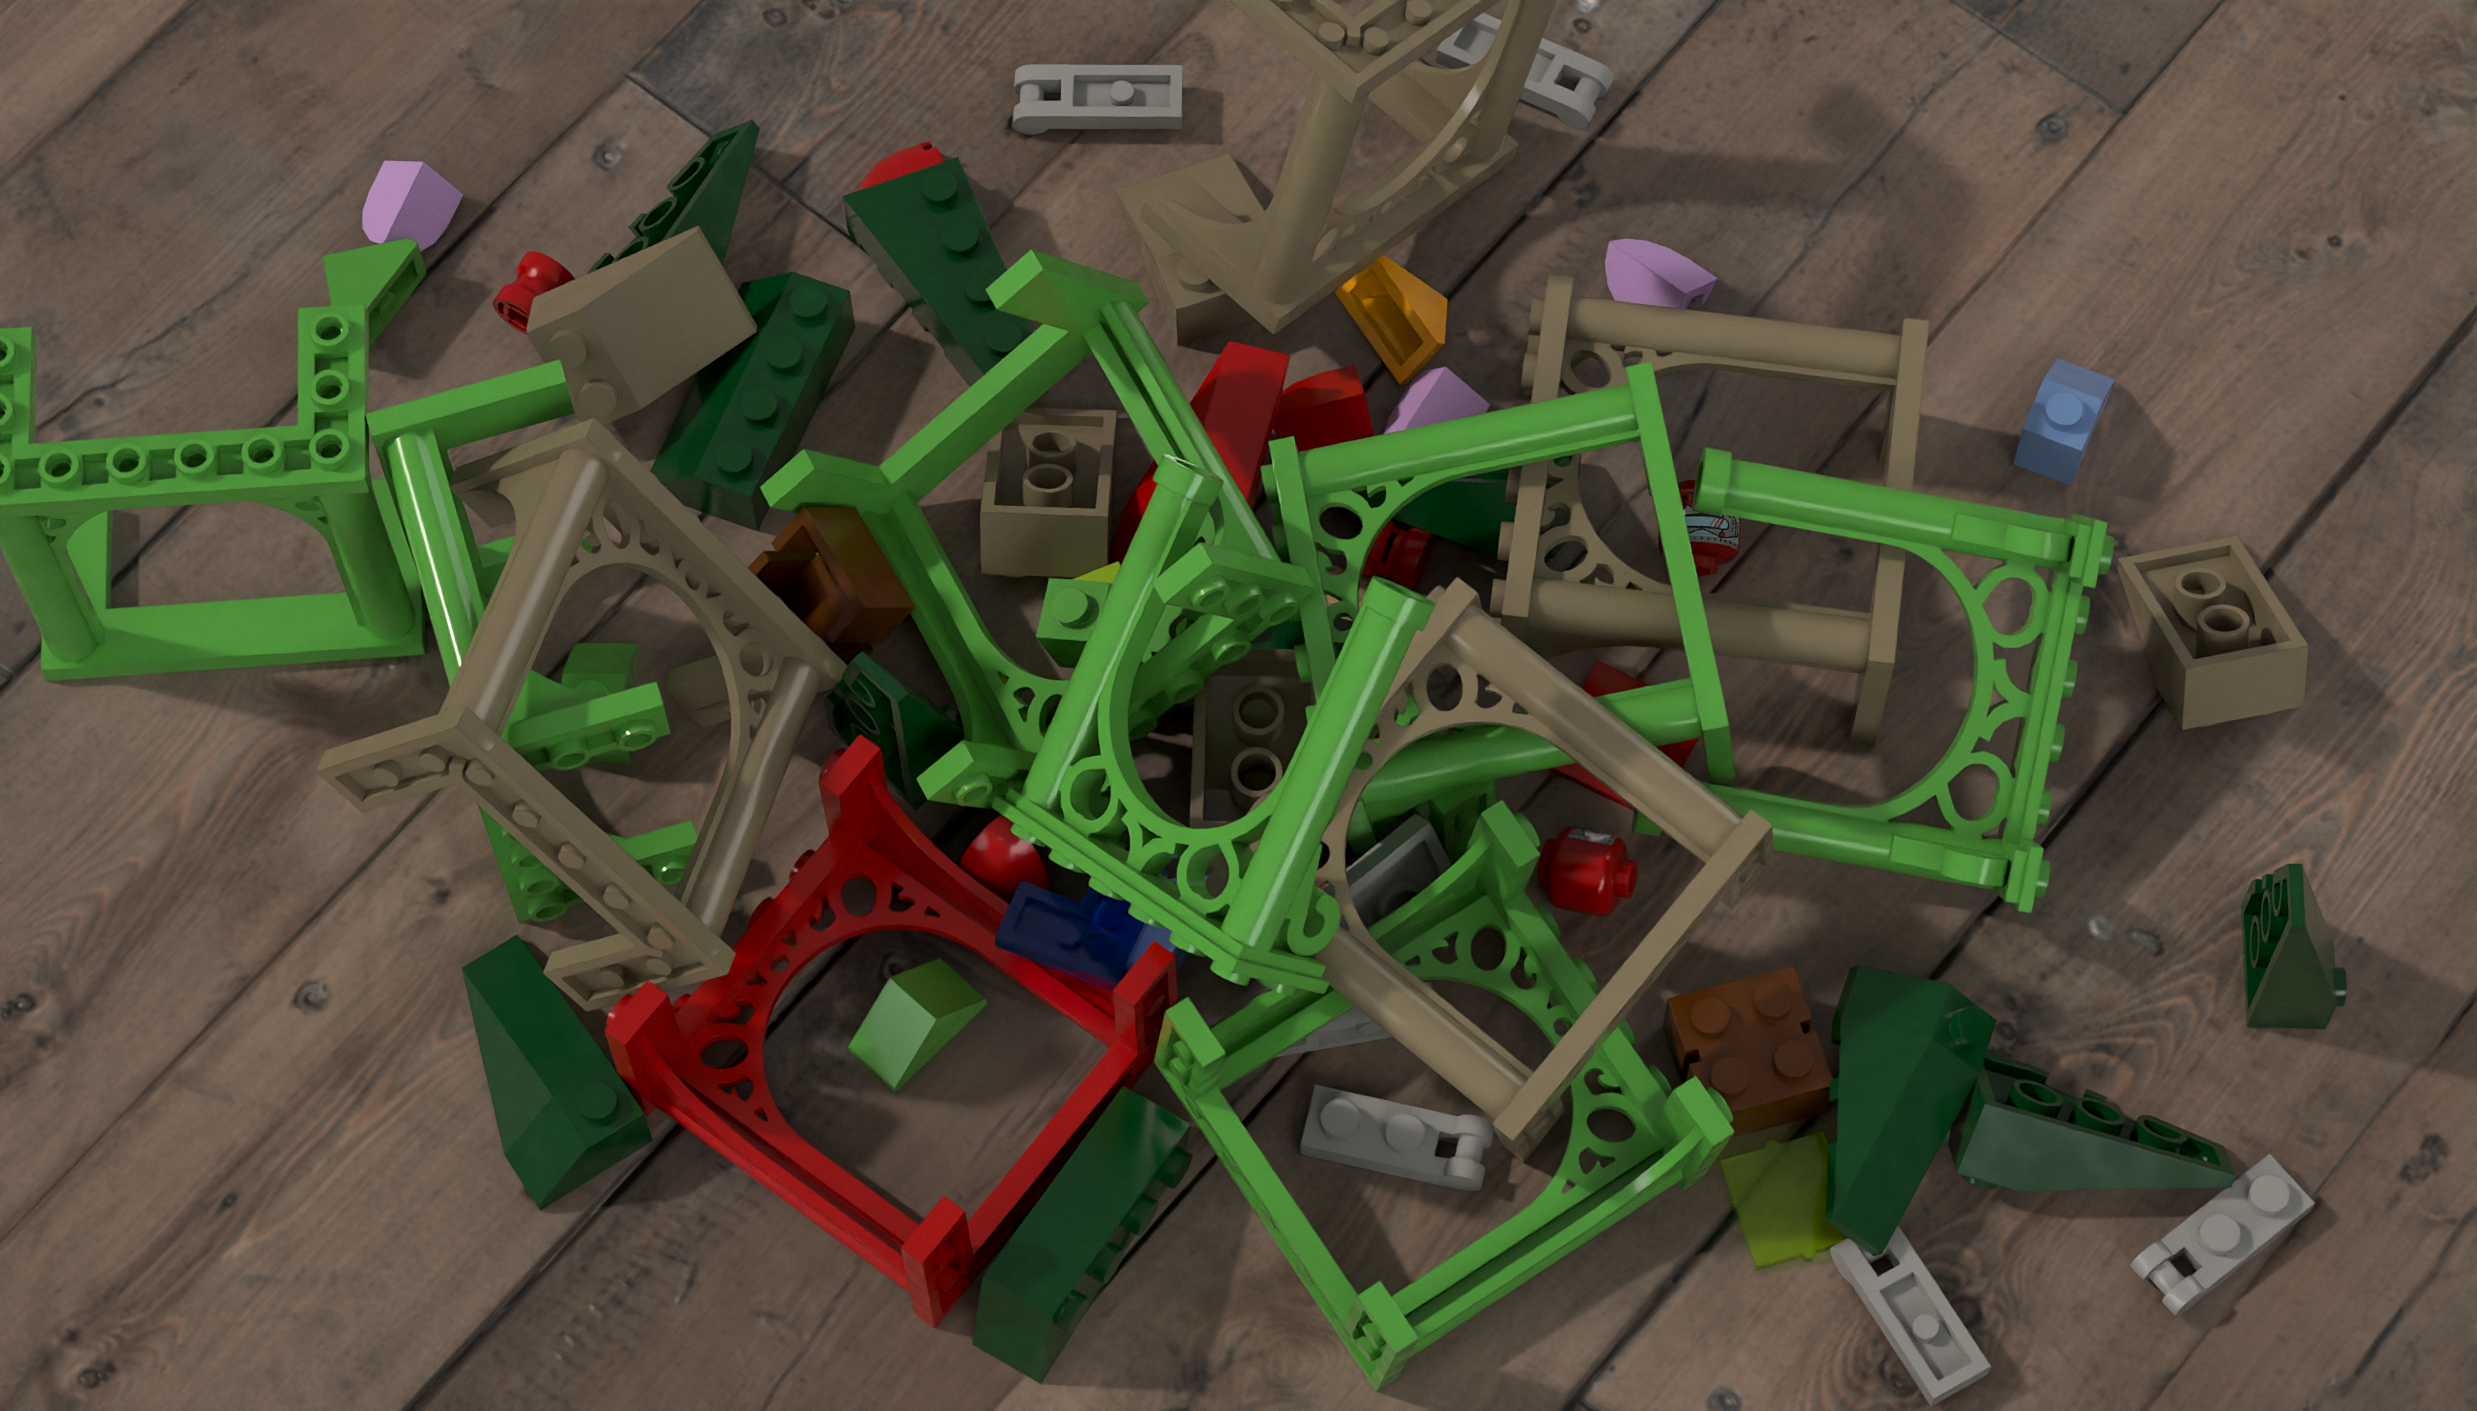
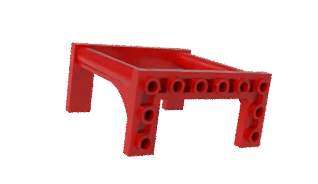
M860 734L847 750L843 748L836 750L825 762L819 775L820 781L818 783L829 836L816 851L809 849L799 857L790 871L789 883L775 899L767 897L756 907L748 921L746 933L734 947L728 945L736 952L728 975L703 981L692 995L688 993L683 994L673 1005H671L667 993L647 980L635 995L628 993L615 1004L608 1015L607 1027L604 1031L617 1072L647 1117L656 1107L907 1291L911 1295L914 1314L936 1329L1024 1221L1122 1086L1131 1090L1153 1063L1165 1011L1178 1003L1176 957L1156 941H1153L1120 982L980 884L938 849L908 818L888 792L881 748ZM855 877L869 880L877 893L873 909L863 916L851 914L842 902L844 887ZM891 886L901 891L898 893L900 901H907L913 904L909 909L903 912H894L890 909L892 905ZM829 905L835 917L834 922L826 930L817 931L813 929L811 925L814 922L819 923L821 921L823 911ZM930 911L935 916H929L927 912ZM895 929L922 931L948 938L978 954L1110 1048L968 1222L965 1210L943 1196L919 1225L807 1143L792 1129L777 1109L770 1094L764 1071L763 1050L770 1016L781 993L791 979L818 954L835 944L861 934ZM782 959L789 963L785 971L779 973L773 971ZM743 1005H748L754 1009V1015L747 1024L740 1026L728 1023L741 1015L740 1008ZM722 1040H734L748 1048L747 1057L743 1062L727 1069L708 1067L701 1061V1054L709 1045ZM746 1080L753 1085L752 1094L747 1101H743L737 1095L735 1088L731 1090L730 1094L720 1089L737 1086ZM763 1112L767 1121L762 1120L757 1114Z

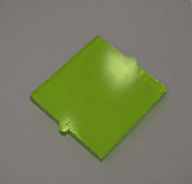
M1824 1132L1778 1144L1775 1140H1769L1763 1149L1720 1160L1719 1167L1756 1271L1802 1258L1805 1262H1812L1815 1254L1828 1251L1834 1245L1848 1238L1825 1221L1828 1142Z

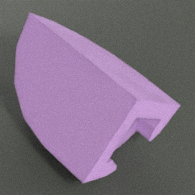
M384 161L368 193L362 211V229L368 239L374 244L409 238L418 243L421 252L435 244L443 234L464 194L424 162Z
M1625 238L1609 241L1605 258V270L1608 288L1615 301L1686 309L1693 299L1703 305L1718 280L1714 275L1670 248L1644 240Z
M1447 367L1419 371L1388 418L1384 434L1483 414L1487 412L1491 405Z

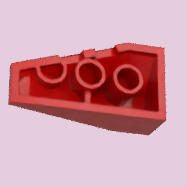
M1229 341L1194 395L1190 405L1253 511L1262 475L1261 466H1264L1269 447L1268 441L1271 439L1291 356ZM1153 460L1123 508L1109 565L1119 561L1121 566L1158 484L1153 480V476L1158 468L1155 460Z

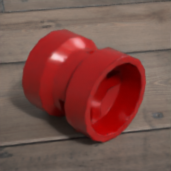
M535 251L526 252L515 269L517 279H515L513 284L504 285L492 302L494 310L510 326L526 334L533 298L575 280L573 275L562 264L545 254Z
M1390 520L1375 540L1366 559L1362 576L1372 579L1373 576L1381 575L1415 592L1424 574L1432 549L1434 535L1417 528H1412L1409 531L1398 529L1393 521Z

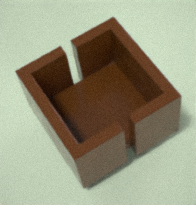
M804 507L771 542L776 551H763L748 567L847 666L862 651L870 655L874 651L870 643H882L916 608L855 507Z
M1794 965L1667 999L1663 1030L1679 1079H1686L1687 1082L1696 1076L1706 1090L1712 1087L1719 1092L1733 1115V1122L1730 1125L1735 1133L1731 1138L1828 1113L1830 1106V1080H1833L1817 1031L1809 1032L1812 1016ZM1697 1054L1700 1060L1699 1062H1696Z

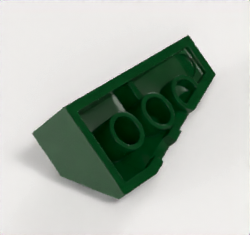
M1581 455L1578 464V480L1581 468ZM1565 456L1553 460L1560 467H1566L1571 464V460ZM1509 468L1467 476L1436 486L1413 499L1392 519L1488 555L1497 556L1502 521L1513 523L1515 521L1517 504L1505 503ZM1547 480L1546 489L1551 488L1557 483ZM1403 482L1399 484L1403 487L1408 482ZM1367 490L1355 492L1362 496L1371 508L1381 506L1386 499V490L1375 493L1371 498L1368 497ZM1562 508L1552 509L1555 511V519L1549 529L1568 524L1570 517L1566 510ZM1566 542L1553 547L1547 553L1544 559L1545 563L1549 559H1553Z
M518 934L461 968L504 1155L539 1210L549 1206L653 1141L645 1114L558 989L543 974L544 970Z

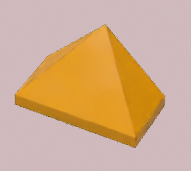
M1385 255L1378 258L1335 291L1337 297L1400 385H1407L1445 344L1448 299Z

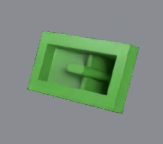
M409 238L322 256L331 306L365 304L369 316V349L427 275L419 245Z
M938 958L889 978L849 1044V1052L896 1093L987 1005V999L941 958Z

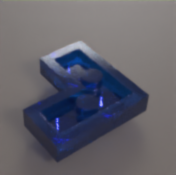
M1163 869L1161 874L1168 878V871ZM1021 880L995 935V946L1113 992L1114 988L1126 975L1148 924L1128 913L1131 903L1127 900L1113 899L1099 893L1090 886L1083 902L1079 903Z

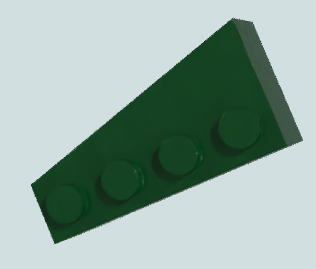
M958 157L843 196L848 234L859 248H864L877 265V271L891 288L895 287L912 309V315L925 331L929 330L944 349L946 358L969 387L975 384L1034 332L1028 319L997 310L985 290L1005 273L1007 269Z
M1122 1086L983 1275L972 1345L1034 1381L1042 1383L1098 1293L1116 1272L1125 1251L1135 1235L1141 1236L1151 1223L1159 1205L1158 1199L1167 1186L1172 1189L1176 1188L1186 1174L1193 1157L1191 1153L1186 1151L1191 1123Z

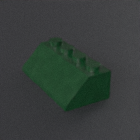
M796 272L741 284L738 294L757 324V332L699 370L650 470L657 477L658 481L684 506L755 531L759 530L770 507L760 486L794 457L856 328L849 290Z

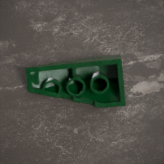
M750 120L713 134L667 185V189L673 196L657 204L648 213H641L628 227L636 237L616 258L610 253H604L587 274L696 226L700 227L723 266L760 130L756 123Z
M862 651L851 661L842 674V679L835 684L832 689L833 692L824 700L828 727L848 747L861 734L881 748L887 784L917 810L927 801V798L916 778L959 742L964 740L961 716L947 704L939 708L923 692Z
M2286 864L2274 870V874H2265L2262 876V879L2251 881L2241 905L2247 1027L2326 1029L2336 1007H2343L2345 1004L2347 990L2346 972L2344 967H2335L2334 943L2303 865Z
M1857 965L1849 970L1832 1020L1831 1043L1840 1045L1839 1077L1830 1080L1829 1101L1838 1104L1837 1139L1828 1144L1825 1221L1869 1254L1877 1256L1884 1252L1977 1080L1997 1020L1948 983Z
M1986 1052L1980 1074L1950 1129L1948 1145L1957 1174H1961L1971 1184L1985 1189H1995L1998 1185L2017 1191L2231 1188L2236 1178L2224 1146L2151 1115H2141L2137 1118L2136 1122L2126 1119L2118 1109L2105 1103L2107 1097L2086 1089L2083 1097L2076 1098L2045 1085L2050 1073L2029 1064Z

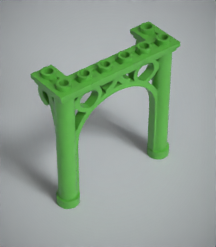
M1704 447L1696 475L1692 503L1693 512L1715 516L1723 514L1888 544L1908 550L1927 561L1948 582L1964 610L1973 643L1974 677L1971 697L1963 723L1943 758L1920 781L1891 798L1864 805H1841L1697 780L1743 817L1752 809L1769 822L1773 829L1774 851L1990 889L2016 910L2031 913L2034 897L2041 899L2044 897L2050 875V861L2042 859L2044 848L2033 840L2036 825L2043 827L2046 825L2051 809L2052 789L2044 787L2049 762H2058L2063 748L2065 728L2063 724L2057 723L2061 698L2070 699L2074 690L2077 661L2069 659L2074 634L2082 635L2086 628L2090 608L2089 596H2083L2082 590L2083 586L2095 588L2098 574L2106 575L2110 568L2114 549V537L2106 535L2108 522L2072 513L2071 519L2057 518L1732 459V452ZM1941 550L2000 560L2003 563L1990 568L1972 586L1960 568ZM2034 567L2049 569L2047 585L2044 579L2034 571ZM2007 578H2021L2029 585L2032 592V603L2029 608L2030 615L2027 623L2020 630L2013 633L1998 632L1992 626L1982 604L2001 581ZM2036 638L2026 692L2018 689L2010 681L2006 672V658L2002 656L1994 657L1993 642L2003 648H2020L2031 643ZM1992 689H1994L2005 700L1990 706ZM2014 717H2020L2010 771L2008 766L1994 753L1981 748L1973 750L1979 736L1990 742L1994 730L1999 725ZM1971 764H1984L1993 770L1996 778L1992 805L1982 816L1977 818L1962 817L1953 806L1947 783L1965 767ZM1934 796L1941 816L1951 825V829L1891 818L1900 816L1920 806ZM1634 809L1632 832L1659 837L1662 830ZM1999 825L1997 838L1982 835Z
M1163 454L1153 476V480L1158 484L1021 790L1010 787L1006 798L996 795L991 807L1013 822L1010 831L1014 835L1032 844L1050 847L1052 850L1049 858L1069 870L1078 873L1086 872L1091 875L1088 882L1091 888L1113 899L1130 902L1131 905L1128 910L1130 915L1151 926L1158 928L1166 927L1172 931L1169 937V941L1172 944L1194 955L1202 957L1207 955L1213 959L1210 969L1217 975L1240 985H1248L1251 977L1256 978L1258 982L1269 989L1288 996H1293L1297 988L1325 994L1330 982L1324 979L1322 975L1327 966L1311 955L1321 951L1332 940L1340 923L1341 911L1334 897L1314 885L1323 846L1320 844V841L1417 630H1425L1436 605L1408 588L1373 576L1361 601L1362 606L1294 756L1273 792L1252 812L1230 824L1209 829H1191L1182 825L1167 815L1154 802L1140 780L1130 749L1128 708L1136 672L1166 606L1152 582L1191 550L1210 506L1214 505L1224 481L1213 473L1190 462ZM1127 828L1130 835L1129 852L1125 850L1126 844L1119 840L1122 832ZM1260 840L1253 855L1249 845ZM1223 852L1229 866V879L1222 894L1215 898L1207 891L1205 873L1212 858ZM1180 858L1177 867V884L1163 876L1161 872L1173 859Z

